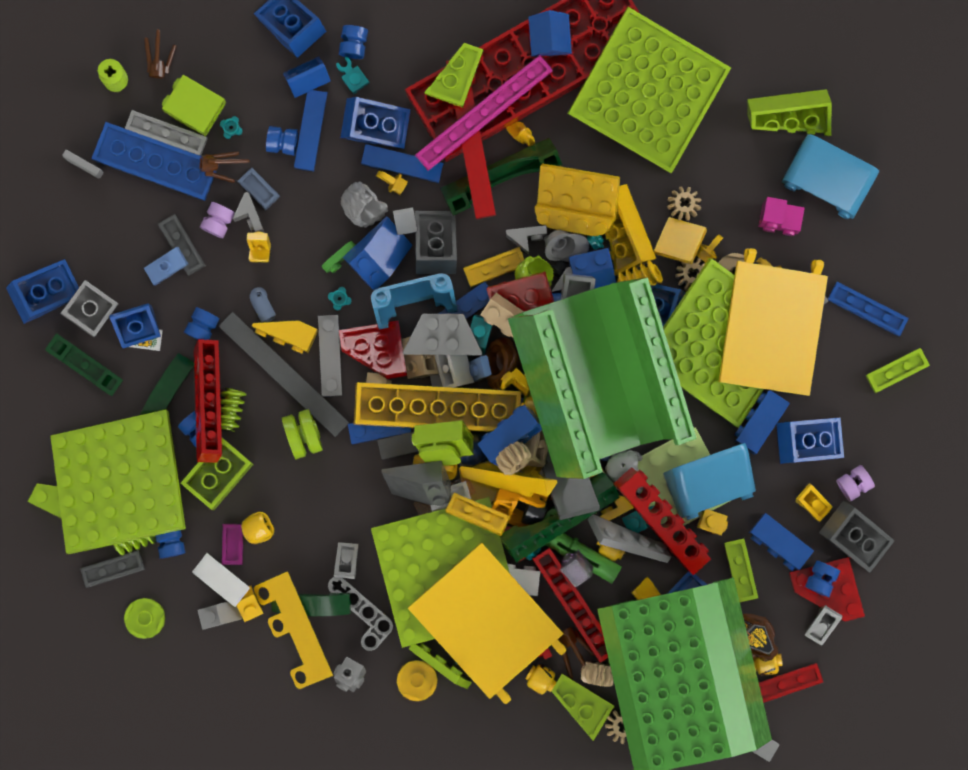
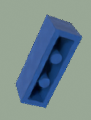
M771 390L767 391V393H761L756 401L759 405L755 410H750L745 418L748 420L744 427L740 425L734 434L737 437L734 442L738 445L746 443L748 451L753 455L758 453L790 404Z
M519 406L508 419L500 421L496 429L486 433L477 445L488 460L498 466L496 457L505 447L515 442H523L525 444L542 430L539 419L528 406Z
M766 513L759 518L749 531V534L752 535L750 538L759 546L764 544L768 548L767 552L774 558L779 556L783 559V565L791 571L793 569L800 570L814 552L813 549Z

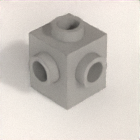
M346 657L342 665L339 664L334 671L336 686L345 692L348 690L354 692L356 688L359 689L364 682L363 676L366 673L364 666Z

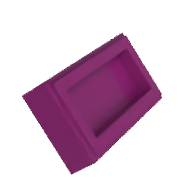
M223 524L222 565H243L244 535L241 528L242 524Z

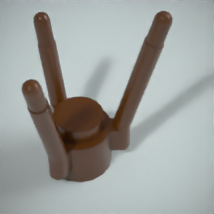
M157 29L155 59L152 62L149 40L147 37L144 39L147 72H149V77L165 78V74H169L176 45L172 46L166 65H164V61L159 60L160 30Z
M237 151L213 155L205 154V156L200 157V171L205 172V176H212L234 183V179L214 173L213 171L218 170V164L249 163L250 160L218 159L239 155Z
M572 627L562 631L564 634L559 638V641L566 645L567 648L571 646L582 666H586L575 643L578 640L592 656H595L590 647L580 637L577 630L574 631ZM565 652L563 659L569 678L573 679L568 656Z

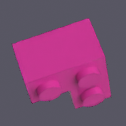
M767 197L762 204L758 227H762L763 231L766 232L778 230L783 231V235L794 236L801 231L805 208L788 205L787 200Z

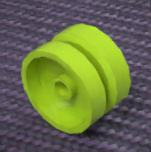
M309 409L299 412L300 425L297 424L293 415L282 417L285 433L295 460L306 456L307 452L304 443H307L310 452L313 454L323 451L320 441L321 436L316 421L313 420Z

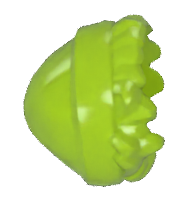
M539 255L535 258L529 256L516 267L515 279L545 271L551 286L554 277L553 268Z

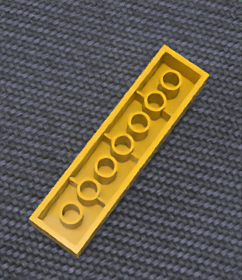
M357 382L355 389L354 425L415 428L416 425L462 420L469 431L492 432L497 428V424L500 421L508 419L512 412L521 405V391Z

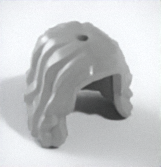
M361 181L351 184L341 197V206L345 215L359 227L364 226L366 228L369 225H373L375 221H381L385 213L388 212L387 204L378 201L376 194Z
M632 450L612 455L605 466L606 475L614 483L631 467L638 471V461L643 459L642 455ZM643 487L638 488L636 493L640 494Z

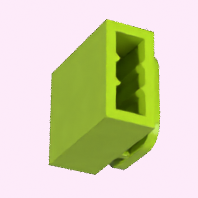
M182 75L181 79L177 78L172 87L174 90L171 95H167L163 100L162 109L176 121L206 137L226 105V101L216 93Z
M462 420L415 426L414 433L412 434V443L418 449L419 456L425 463L442 461L444 466L456 465L461 462V456L474 455V436Z

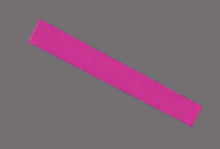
M539 55L416 153L415 156L429 171L553 70Z

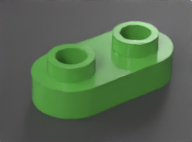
M353 241L345 244L322 265L326 273L330 271L335 273L342 266L340 263L344 261L343 257L355 246Z

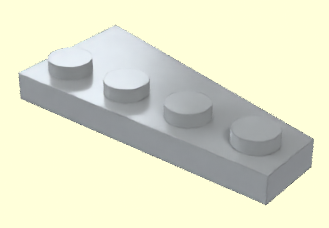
M594 514L588 518V522L601 545L666 563L671 558L667 546L660 541H655Z

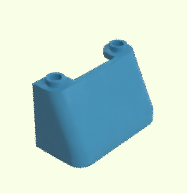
M807 134L782 183L791 191L795 192L796 189H803L836 206L839 216L845 219H853L873 185L879 170L814 135Z
M443 273L374 290L371 295V302L379 330L389 328V319L396 317L394 307L434 298L436 307L442 305L447 309L448 313L458 311L450 277Z
M746 443L689 462L663 473L677 513L681 518L686 517L687 521L699 517L698 512L741 497L742 501L754 497L753 492H756Z

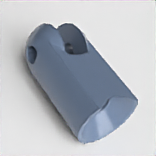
M261 287L254 288L250 293V301L261 323L274 320L276 314L267 298V292Z

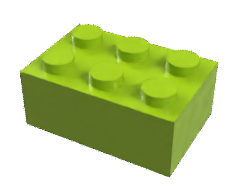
M222 438V455L217 463L198 462L181 484L214 511L254 464Z

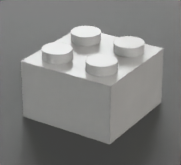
M84 280L60 314L92 337H95L118 303Z

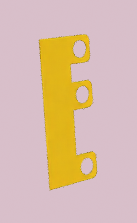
M285 572L256 585L254 592L259 603L266 605L276 600L281 613L268 619L273 635L280 637L290 632L304 664L292 669L290 672L295 686L298 689H302L333 676L289 573ZM261 587H265L269 591V598L267 600H263L259 596V589ZM276 619L283 623V630L281 632H277L273 628V621ZM297 671H302L305 674V683L300 684L296 681L295 674Z

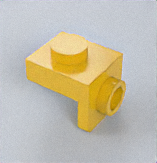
M260 231L247 233V243L250 249L249 261L268 263L271 250L268 233Z
M517 368L512 373L508 371L501 378L502 384L500 388L502 390H505L512 383L525 397L530 394L525 374L523 375Z
M709 509L703 510L697 528L722 536V533L726 531L728 521H726L728 516Z
M249 586L250 589L237 604L244 622L263 614L251 586Z

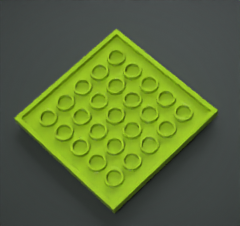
M627 7L567 114L667 172L672 173L731 67Z
M709 258L663 326L681 388L729 423L739 428L764 389L719 382L735 275L712 258Z
M157 411L51 435L67 554L186 529L169 411Z
M490 497L475 500L487 507H492ZM446 508L371 528L402 648L435 639L409 611L408 607L481 542L509 572L499 535L446 513Z

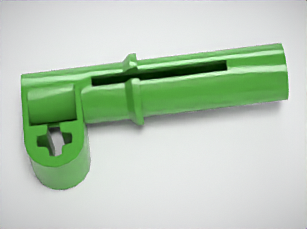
M555 506L550 507L543 520L557 513ZM565 533L545 544V546L563 555L566 561L570 559L611 584L622 568L617 563L578 542V538H572Z

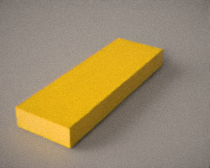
M520 247L467 266L463 270L471 288L515 271L516 267L525 259Z
M455 492L445 510L446 513L502 536L510 520V516Z

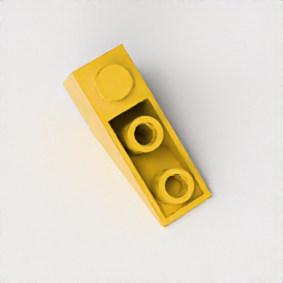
M301 321L252 324V327L256 329V334L265 338L266 335L274 337V342L283 346L285 343L292 345L291 349L300 354H303V351L309 353L318 333L316 328Z

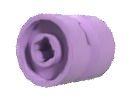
M211 202L207 210L208 217L203 218L200 228L223 239L228 230L226 224L231 223L235 212L218 203Z
M862 465L851 470V475L845 474L836 480L841 492L849 502L858 498L860 492L866 493L875 487L873 480Z

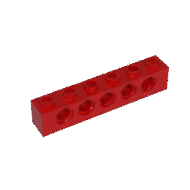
M198 339L194 347L197 462L217 463L222 455L219 341Z
M631 467L613 484L683 567L692 575L696 574L711 560L707 555L709 550L702 542L697 543L695 540L697 536L690 528L686 530L683 526L684 520L677 513L674 515L671 512L673 507L666 499H660L658 496L660 494L659 490L653 484L650 486L646 482L648 477L641 470L636 471ZM643 487L642 492L636 495L637 489ZM655 502V506L649 510V504ZM667 516V521L661 524L662 518ZM679 531L678 537L673 539L674 533ZM691 545V550L685 553L686 548Z
M550 548L545 550L532 560L597 660L601 663L608 658L601 625Z

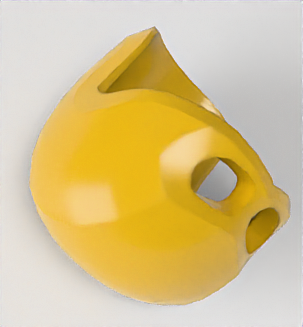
M264 512L251 514L244 519L241 525L244 537L252 544L265 542L274 534V527L270 518Z

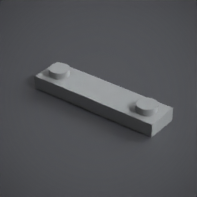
M133 110L125 126L127 130L199 156L202 155L208 139L203 135Z
M318 316L322 397L342 396L339 316Z

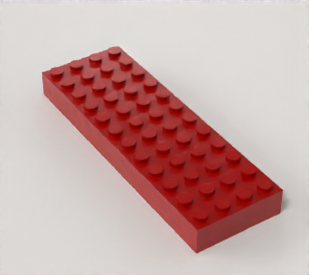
M561 0L543 10L542 12L551 10L569 14L572 54L541 56L553 71L481 128L482 142L583 85L626 8L629 7L639 13L632 0ZM529 19L478 47L483 49V54L471 84L475 106L537 58L531 57ZM445 67L405 89L407 97L433 140L457 121L454 104L425 95L424 93ZM462 144L444 158L445 162L463 153Z

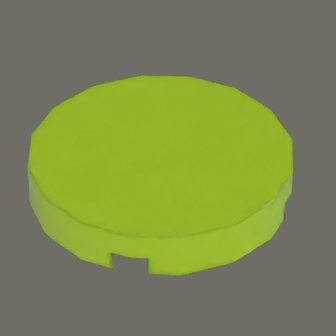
M141 598L128 606L125 611L124 622L127 630L133 636L142 639L151 638L160 633L164 627L165 613L161 605L155 600Z

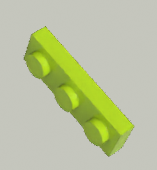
M919 348L867 374L866 377L874 393H877L930 365L922 349Z
M744 538L724 543L739 601L744 602L757 599L758 594Z

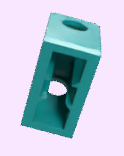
M474 315L470 329L482 350V355L479 356H483L486 352L493 325L488 324L484 317Z

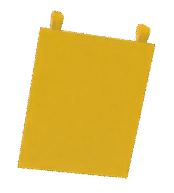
M747 248L744 250V262L737 261L719 382L810 396L828 276L821 275L824 262L822 260H813L811 262V273L753 264L757 251L756 249Z
M482 542L408 607L409 611L486 696L491 699L497 694L504 704L510 702L511 698L503 687L549 646L552 645L560 655L566 652L565 646L558 640L564 633Z

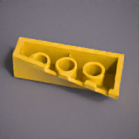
M627 184L619 186L617 217L613 225L605 233L606 239H609L611 251L609 253L611 260L613 259L615 276L618 275V272L625 273L626 269L633 270V266L640 267V263L645 265L648 260L653 261L657 259Z

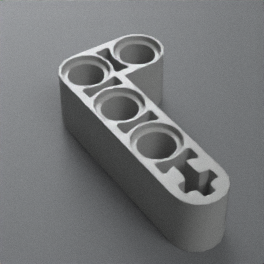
M333 577L328 583V589L331 593H343L339 589L336 591L333 589L335 587L333 582L341 581L343 589L347 590V587L351 589L346 593L358 595L359 601L356 605H351V610L370 626L361 639L362 647L367 651L377 649L392 632L394 626L392 620L344 578ZM366 607H371L374 610V615L370 619L363 615V610ZM381 620L389 622L390 628L388 631H380L378 624ZM367 636L375 637L376 645L374 647H368L365 644Z

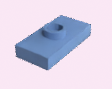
M175 247L146 266L144 270L153 285H157L187 266L188 262L179 247Z
M487 355L480 356L469 362V370L474 382H478L492 374Z

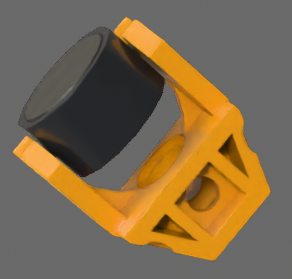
M499 488L491 508L510 516L509 524L522 527L541 522L545 516L549 501L547 500L548 497L536 493L532 497ZM518 501L527 503L525 511L515 508Z

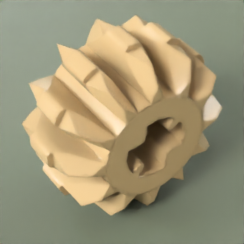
M679 187V193L673 190V197H668V201L673 204L667 206L669 210L674 209L671 216L673 217L678 213V220H681L683 215H685L686 221L690 220V215L696 217L697 213L695 210L700 211L701 206L697 205L701 202V198H694L698 192L694 191L690 194L691 187H688L686 192H684L683 187ZM680 200L683 202L687 200L689 202L687 206H680Z
M700 258L696 260V263L693 262L692 265L681 262L683 267L677 266L676 268L681 273L676 274L675 278H682L678 285L681 286L685 283L684 290L686 291L695 280L694 277L690 278L688 276L690 273L688 271H696L695 277H697L705 263L701 266L699 265L701 262Z
M523 442L510 444L503 451L499 452V455L496 457L498 468L505 475L518 473L531 461L530 450Z
M585 662L586 666H583L581 669V680L583 682L605 687L613 685L614 680L609 664Z
M614 710L613 714L616 718L613 719L608 716L607 719L612 724H605L606 728L613 729L607 735L611 736L615 733L613 741L616 742L620 736V742L624 744L626 732L624 729L623 732H620V727L618 726L619 722L623 723L622 715L619 716L617 711Z

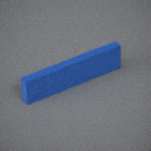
M316 90L307 92L294 164L295 169L313 172L315 170L328 96L327 92Z
M367 144L365 145L361 165L439 183L444 163L439 162L427 171L416 156Z
M839 282L835 283L828 297L830 302L898 337L901 335L909 319Z

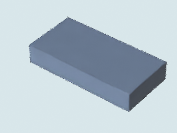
M253 168L249 169L237 181L265 210L280 198V195Z

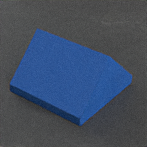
M548 10L529 16L531 57L572 54L569 14Z
M319 56L283 73L294 98L331 81L326 67Z
M149 303L109 315L122 349L161 337L153 307Z

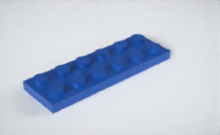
M105 122L92 156L93 161L203 201L206 200L214 179L212 176H205V172L200 171L201 156Z

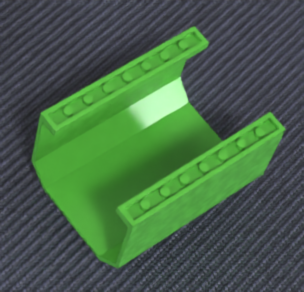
M648 277L620 281L594 288L508 318L556 477L585 479L603 472L599 459L642 444L672 439L675 445H681L697 439Z
M734 578L646 599L621 602L597 609L634 770H669L734 757L758 750L772 740Z

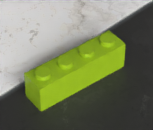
M827 89L747 99L748 119L752 129L778 131V129L787 130L790 133L804 131L807 134H815L816 132L831 136L832 102Z

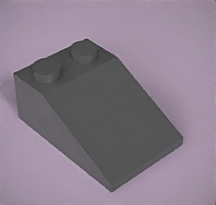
M415 211L417 227L415 232L416 274H456L455 215L453 216L451 211Z
M442 461L382 469L383 477L393 495L437 506L449 503L451 500V481Z
M845 501L840 504L819 531V534L869 573L895 541L860 511Z

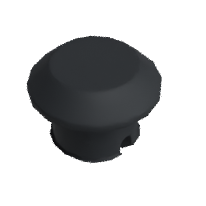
M561 260L555 266L551 265L553 274L560 278L567 265Z

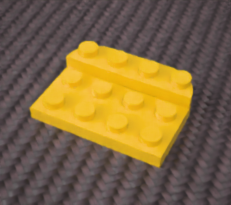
M542 164L540 166L538 201L535 206L538 223L546 225V227L590 236L605 234L617 217L620 177Z

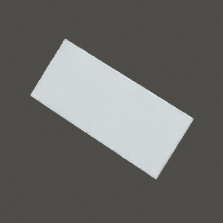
M208 553L192 571V573L234 607L237 606L250 589L249 586Z

